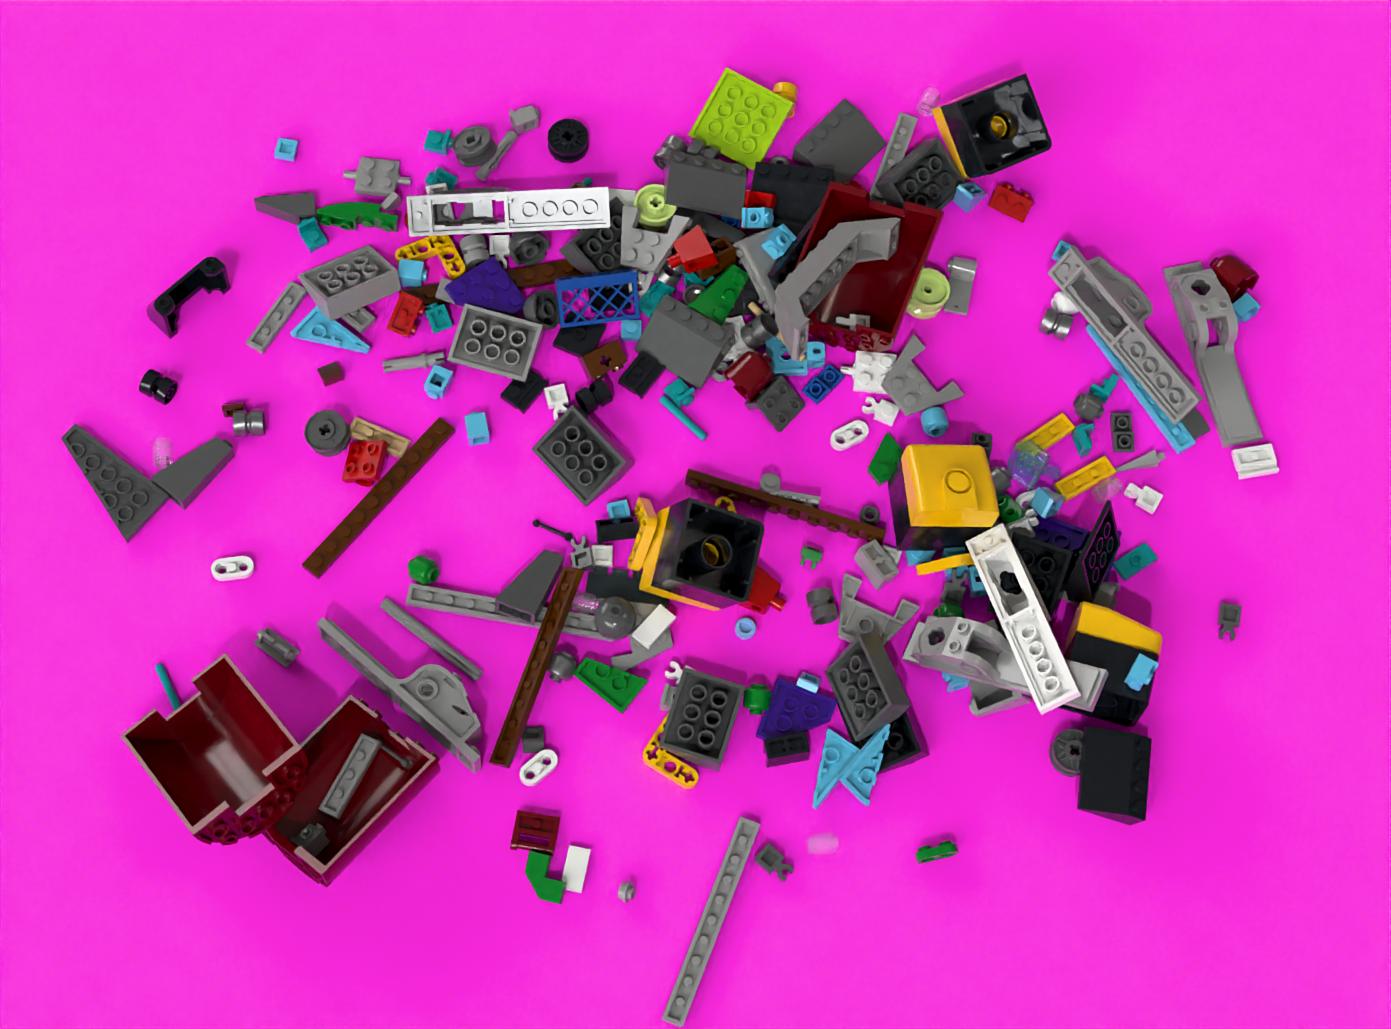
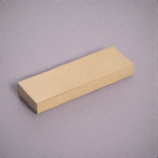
M356 416L350 425L352 439L359 442L385 440L388 443L386 453L398 459L407 452L411 445V440Z

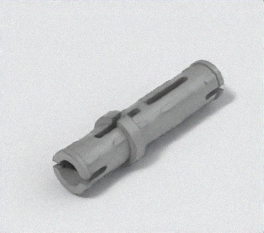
M507 131L506 135L497 144L494 156L475 172V175L480 180H486L492 170L497 169L499 161L518 139V135L514 131Z
M443 352L427 355L421 353L420 356L382 360L384 373L421 367L427 369L428 366H434V364L445 365Z

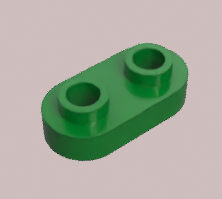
M1003 494L997 497L999 517L1005 524L1025 517L1021 508L1010 496Z
M948 840L939 843L937 847L931 848L928 845L918 848L915 858L918 864L952 857L958 854L959 851L957 844Z

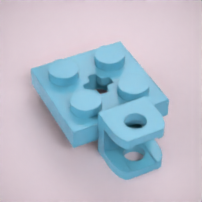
M777 337L765 341L766 354L773 360L770 364L774 369V376H806L808 369L822 368L825 365V344L822 342H808L807 350L804 353L807 358L805 361L800 362L799 360L794 361L791 358L789 360L781 358V356H784V353H788L789 356L790 354L787 347Z

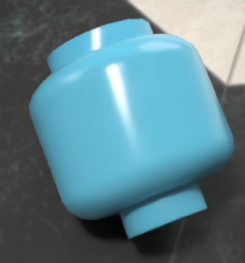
M929 407L921 414L920 419L926 435L940 437L948 430L949 422L946 412L942 408Z

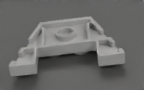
M623 205L620 264L627 268L658 274L667 261L666 258L672 253L673 242L683 236L682 233L687 226L690 227L693 220L688 217L674 215L668 234L636 229L642 211L639 208Z
M915 335L909 339L881 384V387L906 417L925 411L929 407L961 399L964 396V393L954 381L937 392L911 360L926 349Z
M845 573L842 584L837 637L852 643L859 634L879 635L883 646H885L918 612L920 606L902 599L895 616L887 615L854 600L862 580Z
M600 598L598 602H602L605 598ZM630 602L636 613L635 627L632 633L628 635L632 654L611 657L613 668L626 672L638 667L639 664L648 659L651 660L673 648L669 627L649 649L632 637L634 631L658 605Z

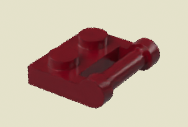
M517 810L510 850L517 851V849L545 853L553 857L560 817ZM521 834L549 839V844L544 845L519 840V836Z

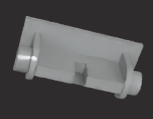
M268 627L265 630L260 629L257 633L258 638L254 644L286 668L300 653L298 649Z

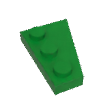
M735 264L730 265L687 306L722 326L749 275Z
M585 658L573 674L621 714L627 710L649 682L647 679L589 658Z

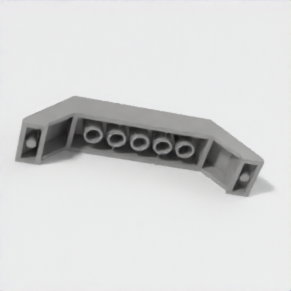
M895 217L838 223L834 229L828 232L823 240L819 241L817 247L808 253L805 260L799 262L797 268L788 274L786 280L777 286L775 290V295H777L776 303L774 305L775 322L792 360L797 361L807 350L810 320L807 316L851 268L859 262L880 259L888 261L897 251L901 219Z

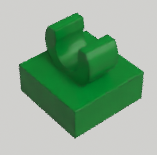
M804 545L800 554L804 557L801 559L800 564L803 566L805 560L809 559L812 561L811 569L813 570L817 565V561L820 562L822 560L824 551Z

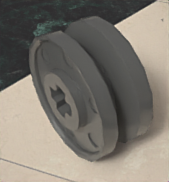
M473 126L462 130L455 136L452 141V149L462 166L472 168L487 163L496 153V144L487 128Z
M322 410L309 418L305 425L304 435L306 442L317 454L332 457L340 454L347 448L351 439V430L339 413L332 410Z
M1078 729L1064 730L1058 734L1050 745V763L1060 774L1068 777L1080 776L1084 731ZM1073 750L1076 754L1072 755L1070 752Z

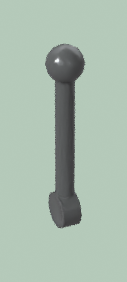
M376 739L382 743L380 748L400 761L403 767L409 765L408 759H403L383 745L380 739Z

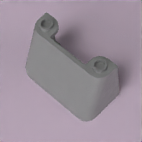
M775 227L733 244L736 256L741 258L738 261L739 264L744 265L760 297L758 300L759 304L763 303L764 310L762 311L772 317L775 316L774 305L777 295H775L767 275L781 256L774 260L761 245Z
M993 619L983 623L999 631L1007 640L1000 622ZM968 646L966 650L980 656L993 668L1000 655L993 650L985 648L979 649ZM974 680L969 682L973 695L969 708L972 714L977 717H983L1032 702L1030 695Z

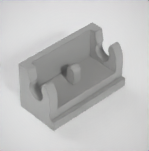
M876 539L860 547L853 557L877 591L886 582L891 583L896 575L899 574V570Z

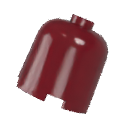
M1225 254L1219 258L1216 257L1210 263V269L1212 268L1218 281L1227 291L1232 303L1241 298L1248 288L1252 290L1258 282V273L1233 254Z
M750 350L741 355L722 374L727 381L731 379L736 384L733 388L745 400L751 402L773 379L774 369L770 364L773 360L765 352L760 354L758 351Z

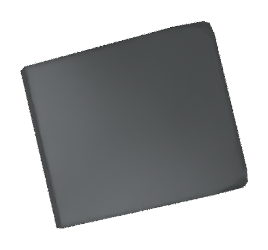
M525 727L522 735L523 753H539L544 750L543 727Z

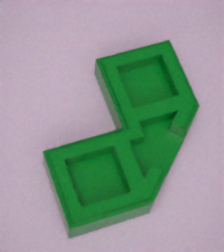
M529 851L525 874L538 898L562 904L567 882L547 878L552 856Z

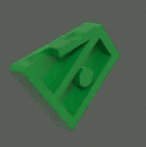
M889 433L883 438L867 469V472L879 487L889 481L904 452Z

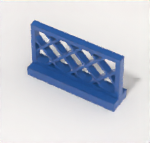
M626 269L554 278L560 328L640 318L637 271ZM632 283V292L628 297L619 291L624 284ZM605 286H610L615 290L608 299L600 294ZM590 288L595 293L587 302L580 294L584 289ZM562 291H571L575 294L569 304L562 300ZM617 293L625 298L619 308L610 302ZM597 295L606 301L599 311L591 305ZM578 297L586 303L579 313L571 307ZM628 301L634 305L635 314L626 315L621 311ZM608 304L616 309L612 317H606L602 314V311ZM590 306L597 313L592 319L587 320L582 314ZM568 309L577 314L572 322H564V314Z

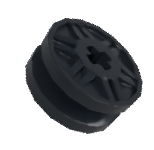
M563 119L554 123L548 131L547 138L550 154L562 163H573L585 157L589 147V135L586 127L574 119Z

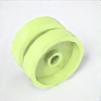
M651 184L644 186L638 191L634 199V207L642 211L638 222L647 231L663 234L667 221L677 210V206L664 204V185Z
M923 268L906 312L918 319H931L937 316L950 295V285L946 277L937 270Z

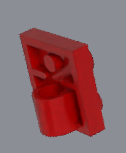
M385 440L351 442L342 480L345 483H357L365 487H371L374 481H380L388 443Z

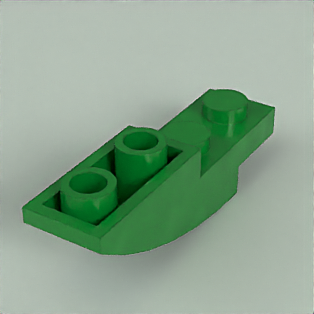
M347 202L325 206L317 209L316 212L319 223L325 226H337L344 230L357 231L359 224L367 228H380L386 232H398L399 228L398 216L383 213L380 204Z

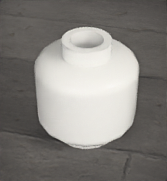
M1063 291L1055 293L1054 298L1051 300L1052 309L1058 311L1060 316L1079 312Z

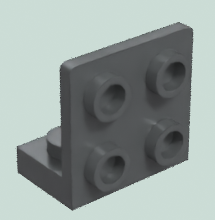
M782 375L774 376L771 382L751 402L747 400L744 403L749 410H760L777 432H782L805 407V403Z

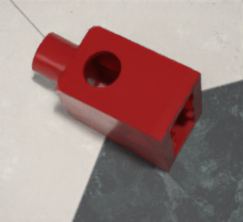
M700 225L674 241L673 246L677 253L666 258L671 269L683 264L686 272L689 274L718 264Z
M756 565L749 598L747 601L737 605L765 615L770 607L781 612L787 601L778 596L781 589L780 583Z

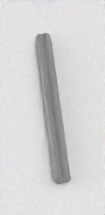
M389 598L382 601L380 608L472 680L477 681L481 678L482 670Z

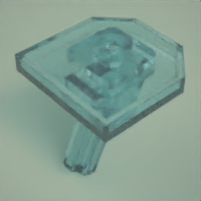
M1032 440L1017 443L1008 459L1010 475L1028 491L1034 489L1041 475L1053 479L1059 478L1061 469L1048 464L1051 456Z

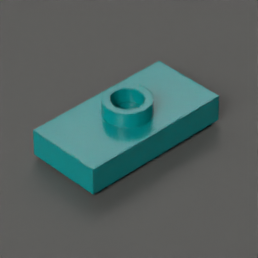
M658 279L638 300L639 311L650 319L666 294L672 296L676 292V288L668 286Z
M1145 542L1114 562L1112 567L1125 582L1157 561L1158 557Z

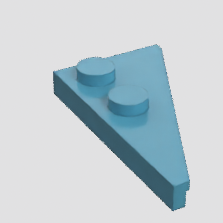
M317 306L290 332L291 336L297 339L365 354L370 351V346L335 319L330 321L321 313Z
M890 724L877 730L837 777L864 806H868L871 801L869 796L872 785L875 786L876 774L879 771L883 758L882 749L885 740H888Z
M829 728L826 731V739L813 796L812 807L815 810L820 807L840 782L837 777L860 751L859 748Z

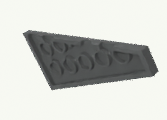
M75 423L61 439L128 544L170 497Z

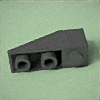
M314 193L281 194L271 197L264 195L254 198L257 211L298 225L304 219L315 217L317 220Z

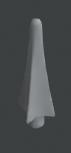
M1153 450L1114 469L1116 473L1134 469L1158 467V462L1166 460L1164 452L1156 454V451Z

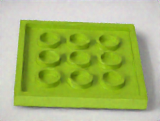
M726 67L688 136L692 139L698 138L704 141L707 147L711 145L721 151L720 154L742 166H746V168L754 172L756 162H763L794 107V103Z

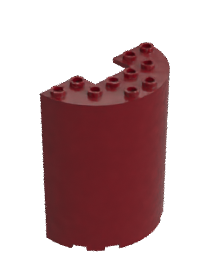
M830 181L795 269L799 262H803L808 253L813 251L819 241L823 240L828 232L834 229L838 223L897 217L901 219L897 251L888 261L880 259L856 263L807 316L810 319L808 333L826 341V344L831 347L840 346L852 353L856 351L882 352L890 349L895 342L944 218V211L908 201L905 202L903 209L871 201L867 190ZM850 314L870 316V327L856 324V332L834 326V323H836V317L849 319Z
M224 653L191 679V682L199 692L164 719L154 708L120 735L191 834L203 843L210 845L212 842L221 843L222 846L236 844L238 839L247 836L251 839L277 823L295 804L294 798L298 791L303 790L307 780L305 775L306 767H308L307 756L302 747L229 656Z
M352 695L343 701L300 744L308 760V767H306L305 772L307 776L305 786L295 796V804L277 823L262 832V835L272 845H276L291 863L318 884L320 883L326 888L441 771L438 763L440 759L434 752L430 751L428 753L425 751V747L418 740L413 742L408 737L404 739L398 731L392 732L389 730L390 727L381 720L383 716L375 708L369 709V705L362 698L357 700ZM361 733L374 739H380L383 745L403 759L409 760V765L403 767L400 761L379 748L340 819H336L319 810L320 805ZM310 823L314 826L317 823L320 824L327 831L325 836L330 840V843L316 857L312 856L300 845L296 847L289 840L292 836L296 838Z

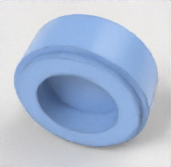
M741 618L736 622L735 634L742 640H748L755 635L756 624L752 619Z

